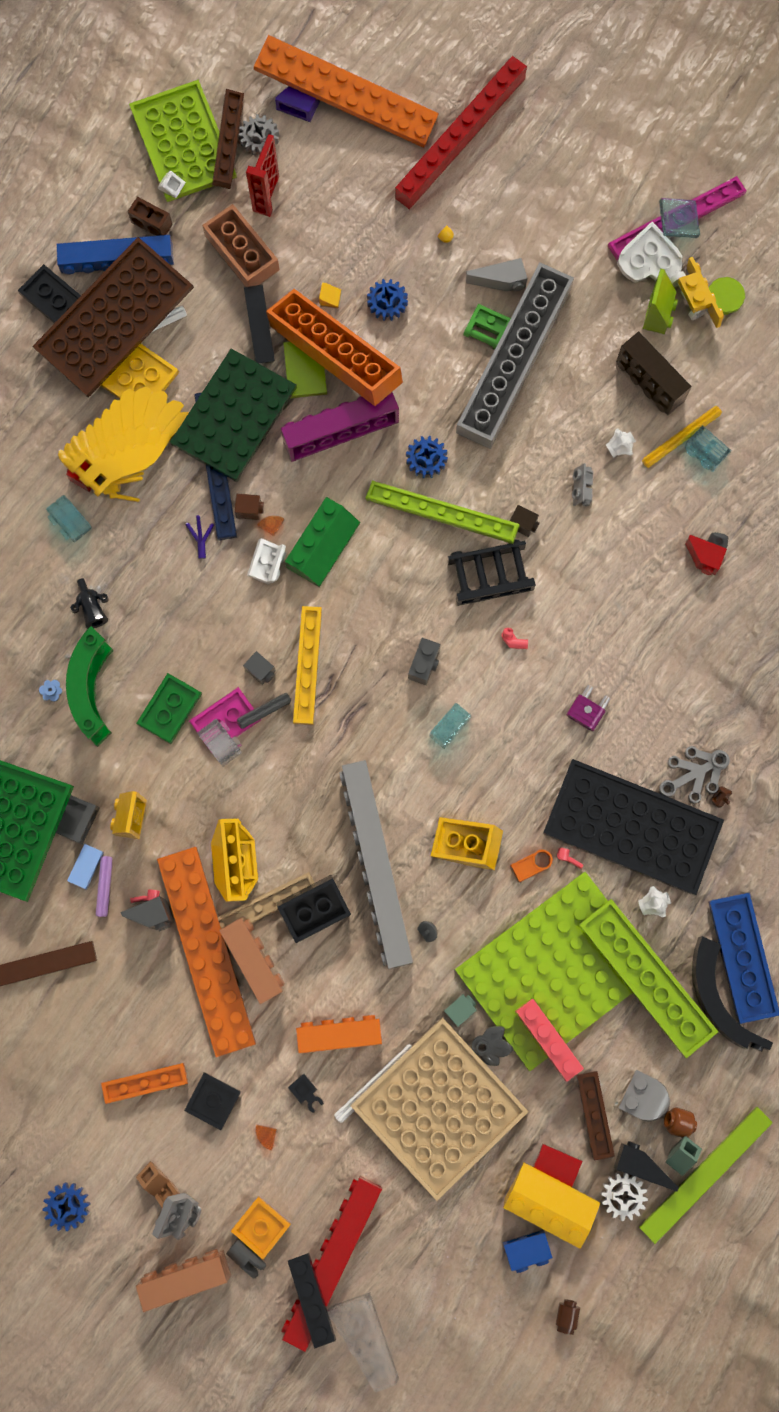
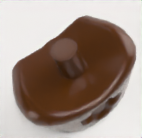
M721 786L713 794L711 800L718 808L723 807L725 803L729 805L730 801L728 798L732 795V791Z

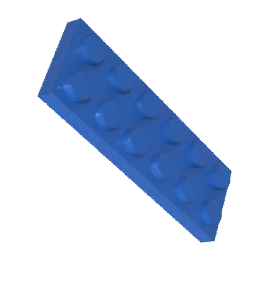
M750 892L708 901L718 943L721 945L720 952L738 1023L742 1024L779 1016V1007Z

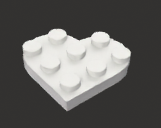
M651 222L625 246L619 255L617 265L622 274L634 283L645 280L648 277L656 281L660 268L665 270L670 279L682 270V254L666 235Z

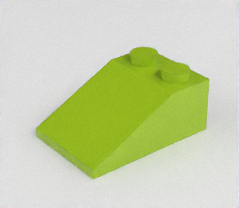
M660 268L642 328L665 334L666 329L671 328L674 318L670 316L671 311H675L678 302L675 299L676 290L664 269Z

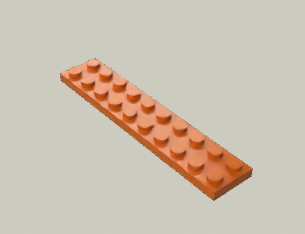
M268 35L254 64L253 70L423 148L439 113L270 35Z
M197 847L158 858L157 861L215 1056L219 1057L255 1045L256 1041L228 948L219 931L221 929Z

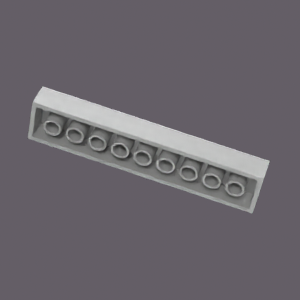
M539 262L457 423L456 434L489 449L492 448L572 289L574 277Z
M366 760L342 765L343 771L339 772L342 787L347 786V791H344L346 805L352 808V811H348L351 826L355 825L357 830L353 831L356 846L360 845L361 851H357L360 865H365L366 871L362 872L365 885L370 886V891L367 892L369 905H374L375 911L371 912L374 926L378 925L380 932L376 933L378 944L384 947V953H381L383 966L388 965V969L413 964Z

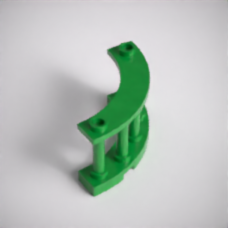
M90 626L78 641L69 660L66 674V695L71 714L78 727L98 747L112 732L103 722L96 706V679L104 662L114 650Z

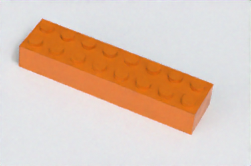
M293 289L266 311L271 328L372 405L376 406L403 383L401 367L297 290Z

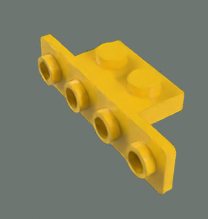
M690 257L687 263L689 275L679 278L678 284L692 312L695 313L708 308L707 311L715 327L719 328L724 318L721 308H718L715 295L710 292L708 281L701 274L699 263H696L694 258Z

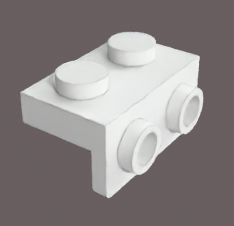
M262 538L259 539L247 576L266 584L277 581L280 576V564L286 557V546L283 544L278 546Z

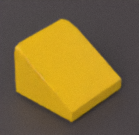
M322 282L319 304L338 308L341 289Z

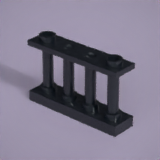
M514 540L513 544L508 543L466 553L457 551L448 556V565L455 564L461 589L456 594L457 606L534 591L536 586L534 578L529 579L526 577L520 552L525 550L526 542ZM513 553L519 578L517 581H507L501 557L502 554ZM493 556L499 583L496 586L490 587L487 583L482 558ZM474 560L480 584L479 589L471 590L468 588L463 562Z

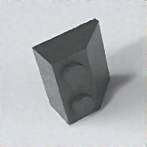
M160 896L121 912L123 917L159 931L170 928V923L174 922L166 899Z

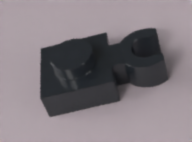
M305 1073L288 1087L301 1104L305 1100L308 1102V1109L312 1113L316 1111L312 1107L314 1101H318L320 1105L324 1104L322 1098L313 1094L318 1089Z

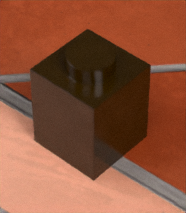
M517 505L510 519L511 522L519 524L518 532L527 537L530 536L531 532L535 533L540 524L537 521L538 514L520 505Z

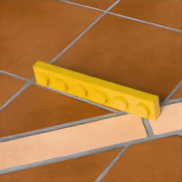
M302 606L293 724H314L322 607Z

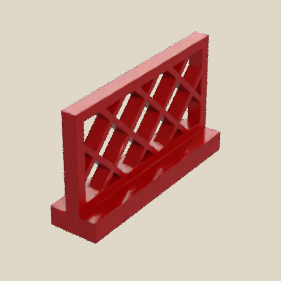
M270 134L267 136L256 166L248 165L246 170L252 210L271 217L273 212L271 197L280 177L274 135Z

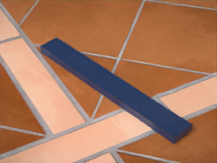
M201 393L194 394L195 402L198 400ZM206 465L217 539L220 541L237 538L228 477Z

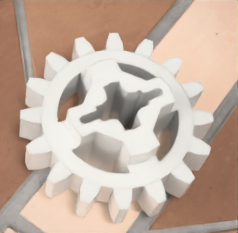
M615 1173L616 1179L613 1180L611 1177H608L609 1185L603 1183L606 1192L603 1191L600 1194L606 1199L602 1200L601 1203L608 1205L605 1209L607 1213L613 1211V1218L620 1215L621 1221L625 1220V1216L633 1220L632 1214L635 1213L637 1216H640L638 1210H645L642 1202L648 1201V1198L643 1196L647 1190L640 1188L643 1182L641 1180L635 1182V1176L632 1175L628 1178V1174L624 1173L623 1177H621L619 1173ZM620 1183L616 1190H612L616 1184ZM630 1183L636 1188L637 1194L632 1193L630 1190ZM625 1191V1193L631 1197L625 1198L623 1202V1200L617 1196L623 1195ZM610 1199L617 1201L619 1209L612 1205ZM636 1203L633 1208L628 1210L631 1204Z

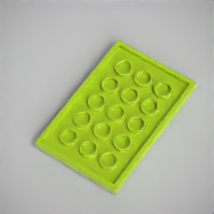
M199 79L129 103L159 183H161L166 173L170 170L186 182L177 198L164 193L167 202L214 186L212 185L219 129ZM234 169V171H233V178H232V179L237 178L235 169Z

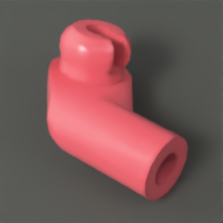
M511 628L503 630L502 639L509 648L528 649V639H517Z

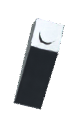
M628 1141L627 1145L621 1143L614 1165L616 1170L678 1192L679 1187L644 1151L639 1149L640 1145Z

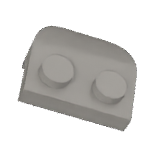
M636 1070L619 1109L643 1121L652 1122L664 1117L668 1112L670 1097L667 1088L661 1082Z
M186 1193L168 1196L163 1203L160 1216L155 1222L152 1235L157 1239L173 1235L177 1240L185 1236L184 1231L189 1226L194 1227L201 1215L199 1203Z

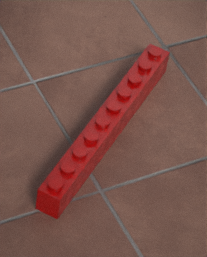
M514 56L504 64L395 187V199L409 210L525 80L527 70L525 64Z

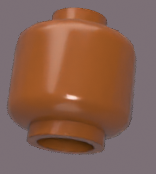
M676 1107L666 1113L664 1126L669 1134L681 1138L686 1136L688 1138L696 1131L697 1121L691 1111Z

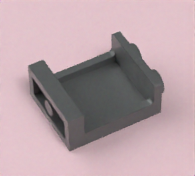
M71 795L56 833L83 845L100 808Z

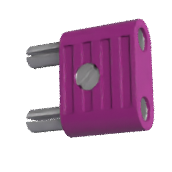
M587 685L582 695L579 694L566 715L586 729L594 731L606 712L605 707L610 698L608 697L604 703L607 696H604L600 704L597 705L587 699L593 690L592 686L584 697L590 685Z

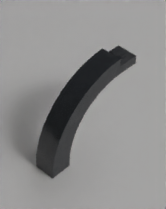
M703 936L698 937L693 954L692 977L695 993L704 1014L714 1027L735 1045L748 1049L749 1044L752 1043L750 1047L760 1052H763V1049L770 1050L773 1042L742 1027L724 1007L715 979L716 961L721 945Z

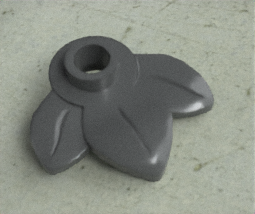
M502 1026L487 1028L483 1035L475 1037L472 1041V1050L476 1055L481 1056L487 1065L499 1066V1057L508 1056L513 1051L511 1044L502 1039L505 1028ZM480 1044L486 1045L484 1049H480L478 1046Z

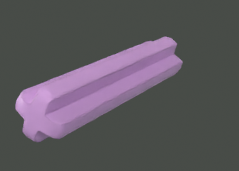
M102 856L100 861L96 916L107 917L113 860L109 856Z

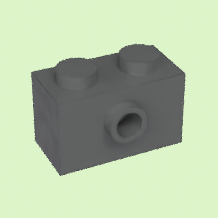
M421 638L408 673L409 680L427 686L432 670L436 671L439 663L437 656L441 644Z

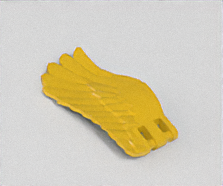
M143 387L133 392L129 388L122 393L120 400H113L109 410L105 409L102 412L101 419L97 417L94 420L93 426L89 424L85 432L81 430L77 436H73L70 444H65L64 451H58V457L66 468L72 473L75 472L80 477L79 480L87 487H91L94 490V494L99 497L111 483L140 473L153 465L189 412H181L184 405L179 401L172 400L167 403L168 396L164 391L158 390L151 393V389ZM84 461L90 465L86 472L80 467ZM99 475L105 479L101 485L95 481Z

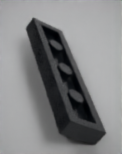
M307 1253L288 1260L314 1349L335 1342L336 1337L310 1254Z

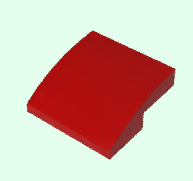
M542 1143L537 1159L532 1167L572 1187L583 1161Z

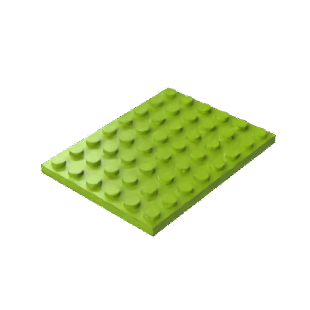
M586 871L454 969L496 1026L505 1028L504 1038L511 1044L513 1050L529 1071L533 1070L548 1057L515 1013V1010L527 1001L534 999L567 1044L632 994V991L579 926L581 922L608 902Z

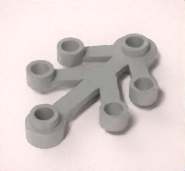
M694 746L688 747L685 750V756L688 759L696 757L708 761L703 765L681 760L677 756L670 757L667 761L670 768L675 769L678 767L690 772L674 781L666 780L662 782L659 786L660 794L671 797L675 794L677 788L695 779L693 790L689 793L688 800L693 804L698 803L701 800L700 793L705 773L711 769V779L706 784L705 790L709 794L716 793L719 789L718 780L720 772L730 762L726 752L716 750L711 754L697 750ZM689 749L694 751V756L688 754ZM716 757H720L722 759L721 764H718L716 762ZM671 759L677 760L676 766L671 764ZM709 784H713L715 786L714 791H711L709 789ZM664 786L670 787L669 793L664 791ZM692 794H696L698 796L697 801H694L691 798Z

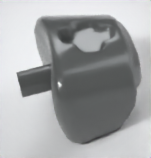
M712 532L707 541L727 548L729 537L722 533Z
M423 921L417 928L426 942L436 940L438 931L432 922Z

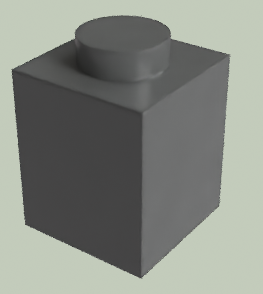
M257 651L243 665L244 669L262 685L265 682H270L275 676V667Z

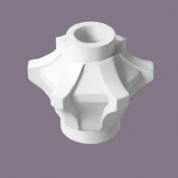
M617 428L614 436L606 446L613 458L617 455L631 456L633 455V443L636 440L631 432H622Z
M655 886L650 887L647 895L643 899L638 900L643 915L655 914L665 917L668 904H671L668 893H662Z

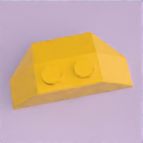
M219 819L211 841L214 883L226 902L245 901L258 881L255 840L239 819Z

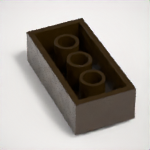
M639 331L621 346L616 360L618 367L622 371H626L631 381L643 389L646 397L652 399L661 412L670 415L685 402L692 386Z

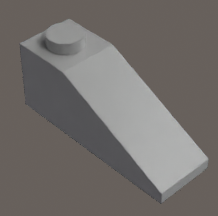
M522 258L466 271V283L502 291H520L526 287L527 275Z

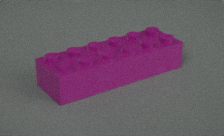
M393 392L376 406L360 396L357 400L350 403L343 402L336 408L324 409L320 414L314 416L307 415L298 422H288L284 427H281V433L290 460L294 462L399 423V407Z

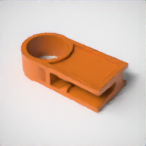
M538 850L510 866L520 883L547 870L551 866L553 858L547 850ZM538 853L548 855L549 864L547 867L542 868L535 864V856Z

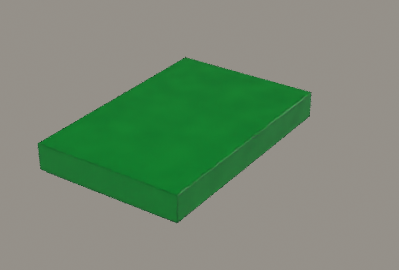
M167 673L136 724L172 744L201 697L202 692Z

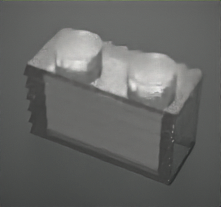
M216 718L197 732V734L221 766L224 767L242 753L240 750L242 745L235 736L231 738L227 733L230 729L223 720L219 722Z

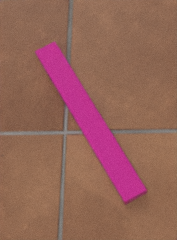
M736 176L609 242L608 248L618 261L619 255L625 246L651 222L667 236L745 195L747 190Z

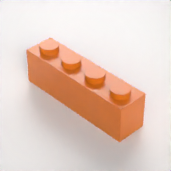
M375 1015L363 1016L361 1021H355L354 1017L342 1018V1023H334V1019L321 1021L322 1025L313 1026V1022L301 1023V1027L296 1028L298 1053L382 1044L380 1018L375 1019Z

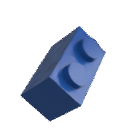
M543 1229L502 1242L511 1271L516 1270V1273L528 1270V1266L533 1264L537 1266L548 1264V1260L553 1258Z

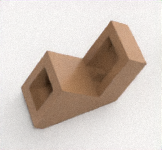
M151 1161L136 1176L143 1189L153 1195L162 1208L168 1196L180 1194L175 1184Z

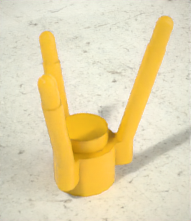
M142 471L111 483L103 491L104 495H109L110 499L118 498L139 502V498L120 495L117 492L121 490L120 484L143 480V477L137 476L144 475V472Z

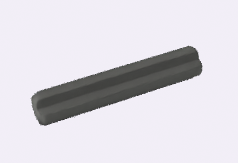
M284 693L239 717L237 724L241 729L290 704V696Z

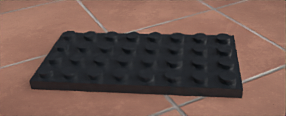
M572 759L543 834L696 896L724 819Z

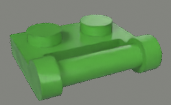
M478 304L463 335L468 338L471 336L493 346L492 349L495 350L511 318ZM476 325L498 336L494 339L473 328Z

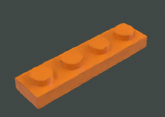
M181 1063L103 1082L101 1086L104 1101L107 1104L188 1084L185 1065Z

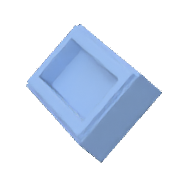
M84 844L67 881L87 890L104 852Z

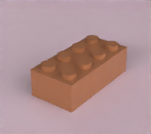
M233 204L202 225L205 237L245 287L257 286L280 270L276 256Z
M242 917L219 931L258 1002L262 1004L283 991L282 986L285 983L279 973L275 974L272 968L275 965L269 955L265 956L263 953L264 945L259 937L255 938L253 935L254 927L249 918L245 920Z
M217 1249L206 1252L202 1256L203 1258L198 1259L197 1256L186 1259L180 1266L174 1263L164 1267V1270L160 1273L154 1270L144 1274V1277L140 1278L141 1281L136 1285L143 1312L227 1283L231 1277V1272L224 1250L218 1252Z

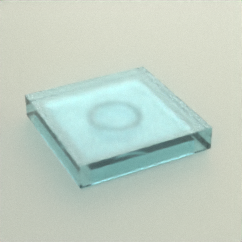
M661 198L659 200L663 236L698 238L700 236L696 200Z

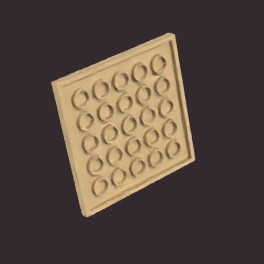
M441 1018L350 1105L436 1201L529 1112L444 1018Z

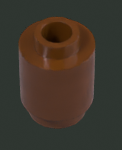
M564 1299V1303H559L556 1319L558 1332L574 1335V1330H577L580 1307L576 1306V1301Z

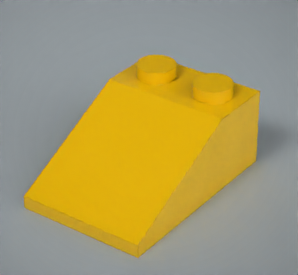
M138 792L120 793L119 799L116 798L114 803L116 816L112 818L110 825L113 835L140 840L147 800Z
M439 817L431 857L476 868L495 870L503 830L492 824Z

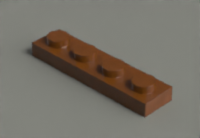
M598 1071L578 1074L576 1077L593 1160L615 1157Z

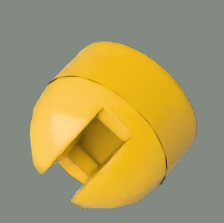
M447 225L437 237L442 242L448 243L453 239L454 233Z

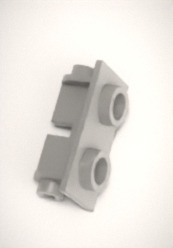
M584 463L575 468L573 472V506L581 502L583 506H590L592 502V488H587L586 485H593V471L591 467H586Z

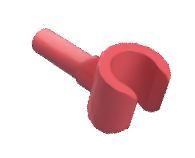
M558 849L557 858L559 860L567 861L582 869L583 864L569 857V849Z
M148 889L147 896L130 898L131 903L149 901L159 897L160 891Z

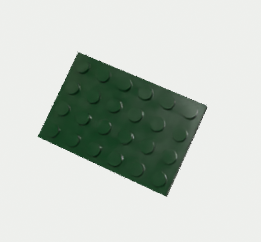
M231 348L173 436L170 444L237 482L295 392L297 385Z

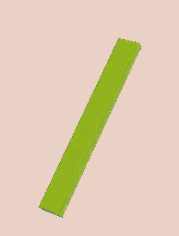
M373 480L366 495L367 501L511 544L514 543L519 529L518 523Z
M755 1107L678 1186V1192L673 1191L639 1228L656 1244L773 1122L758 1107Z

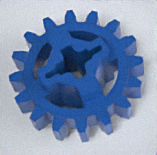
M382 279V284L375 282V288L370 287V293L367 294V306L370 307V313L376 312V318H379L381 315L383 321L386 320V317H389L392 321L394 315L399 318L400 312L405 313L404 306H408V300H406L408 299V294L404 293L405 287L399 288V282L392 284V279L389 280V283H386L384 279Z
M421 436L419 442L414 439V446L409 444V451L406 452V457H408L406 464L410 465L409 470H416L415 476L421 473L424 479L426 474H429L430 478H433V473L440 475V469L444 470V463L448 461V457H446L447 450H443L444 443L438 444V438L432 441L431 436H428L427 440ZM439 459V462L435 466H433L434 462L438 461Z
M67 1182L63 1183L62 1188L59 1185L55 1186L56 1192L49 1191L48 1195L50 1198H46L43 1201L48 1204L47 1207L43 1208V1211H48L45 1220H52L50 1226L57 1224L58 1231L63 1226H65L66 1231H69L71 1225L76 1229L79 1227L78 1222H85L83 1215L89 1214V1211L85 1209L91 1205L90 1202H85L89 1195L81 1194L83 1187L78 1190L75 1189L76 1183H73L70 1187ZM66 1192L63 1199L56 1198L60 1193ZM75 1196L78 1198L80 1205L77 1203ZM68 1201V1207L71 1209L65 1211L63 1204ZM53 1209L56 1210V1212H57V1214H58V1217L55 1215ZM69 1215H77L74 1220L67 1221Z

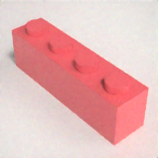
M530 999L515 1010L517 1016L564 1081H569L584 1069L534 999Z

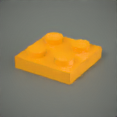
M258 1196L231 1232L259 1257L264 1259L291 1223Z

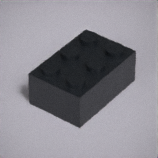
M332 875L276 903L295 943L351 915Z

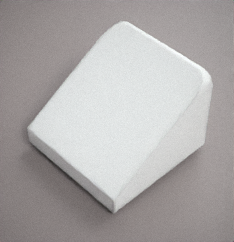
M170 170L162 179L158 189L177 198L186 182Z

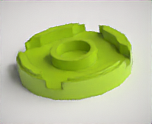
M721 277L714 280L709 286L710 292L715 295L718 308L722 309L724 315L735 313L743 305L745 291L741 283L734 278Z

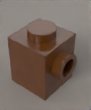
M236 493V518L260 520V514H264V502L261 501L260 495Z

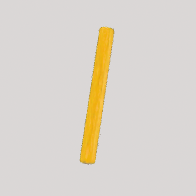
M714 406L645 456L642 460L643 464L647 468L651 467L718 418L722 413L721 409L718 406Z

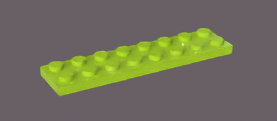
M612 899L579 924L581 929L684 1058H688L718 1033V1030Z

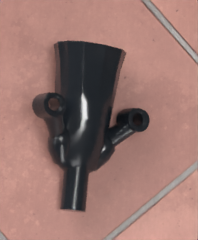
M84 578L78 579L77 583L81 592L77 595L76 602L70 607L72 613H78L81 605L87 629L90 626L97 628L106 624L108 618L97 599L101 600L102 603H106L109 600L107 594H99L93 589H88Z

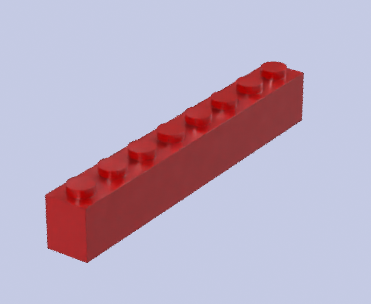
M359 1176L358 1180L353 1179L348 1190L352 1193L348 1200L344 1198L339 1208L342 1214L339 1220L334 1219L329 1229L333 1233L329 1240L325 1238L320 1248V1251L323 1252L320 1260L315 1259L313 1263L326 1307L382 1191L381 1186L362 1176ZM296 1299L291 1309V1312L294 1313L291 1321L286 1319L281 1330L284 1333L282 1340L306 1352L311 1336L300 1300Z

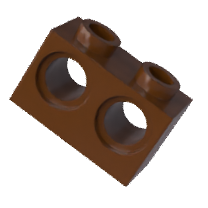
M138 196L127 211L132 224L155 236L166 235L173 225L170 213Z

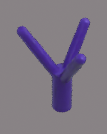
M196 515L198 536L189 523H186V526L197 542L198 559H206L205 542L214 524H210L205 535L202 537L200 516Z

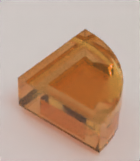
M268 516L262 519L257 526L275 536L284 522V518Z
M256 1124V1135L259 1142L266 1149L273 1150L277 1129Z

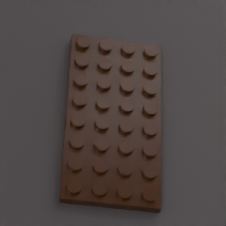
M137 237L32 347L89 398L191 292L194 286L144 241Z

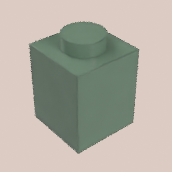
M462 994L444 1012L459 1027L476 1011L474 1007L476 1002L469 995L465 997Z
M684 1136L671 1149L665 1163L683 1176L697 1163L702 1148Z

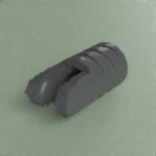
M237 1239L226 1253L253 1279L258 1276L256 1268L264 1270L266 1267V1263L240 1239Z

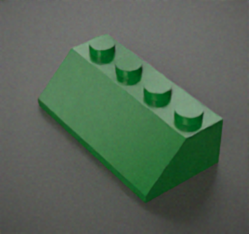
M326 497L285 560L286 568L320 588L360 525V521L342 505Z

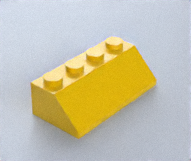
M523 1162L505 1197L503 1208L581 1249L591 1230L600 1202Z

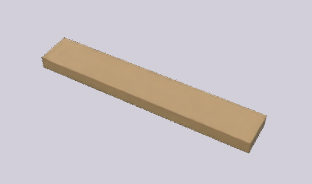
M310 872L219 916L218 920L221 929L242 917L245 920L249 918L251 923H254L278 911L276 904L278 901L314 883Z

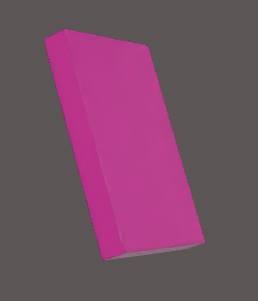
M237 687L189 720V722L213 754L261 721V719L243 729L239 727L237 719L254 710V708L240 688Z

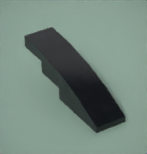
M263 285L244 287L255 360L259 364L273 362L275 358L269 320L266 313L267 308Z

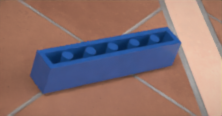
M170 235L139 237L166 262L174 265L173 243ZM137 237L58 243L57 265L61 273L65 274L105 271Z

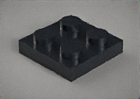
M204 1072L184 1111L222 1130L242 1091Z

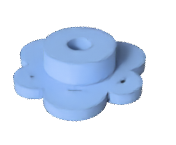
M46 680L44 685L39 688V692L43 695L44 700L50 699L55 702L59 699L62 689L58 680Z

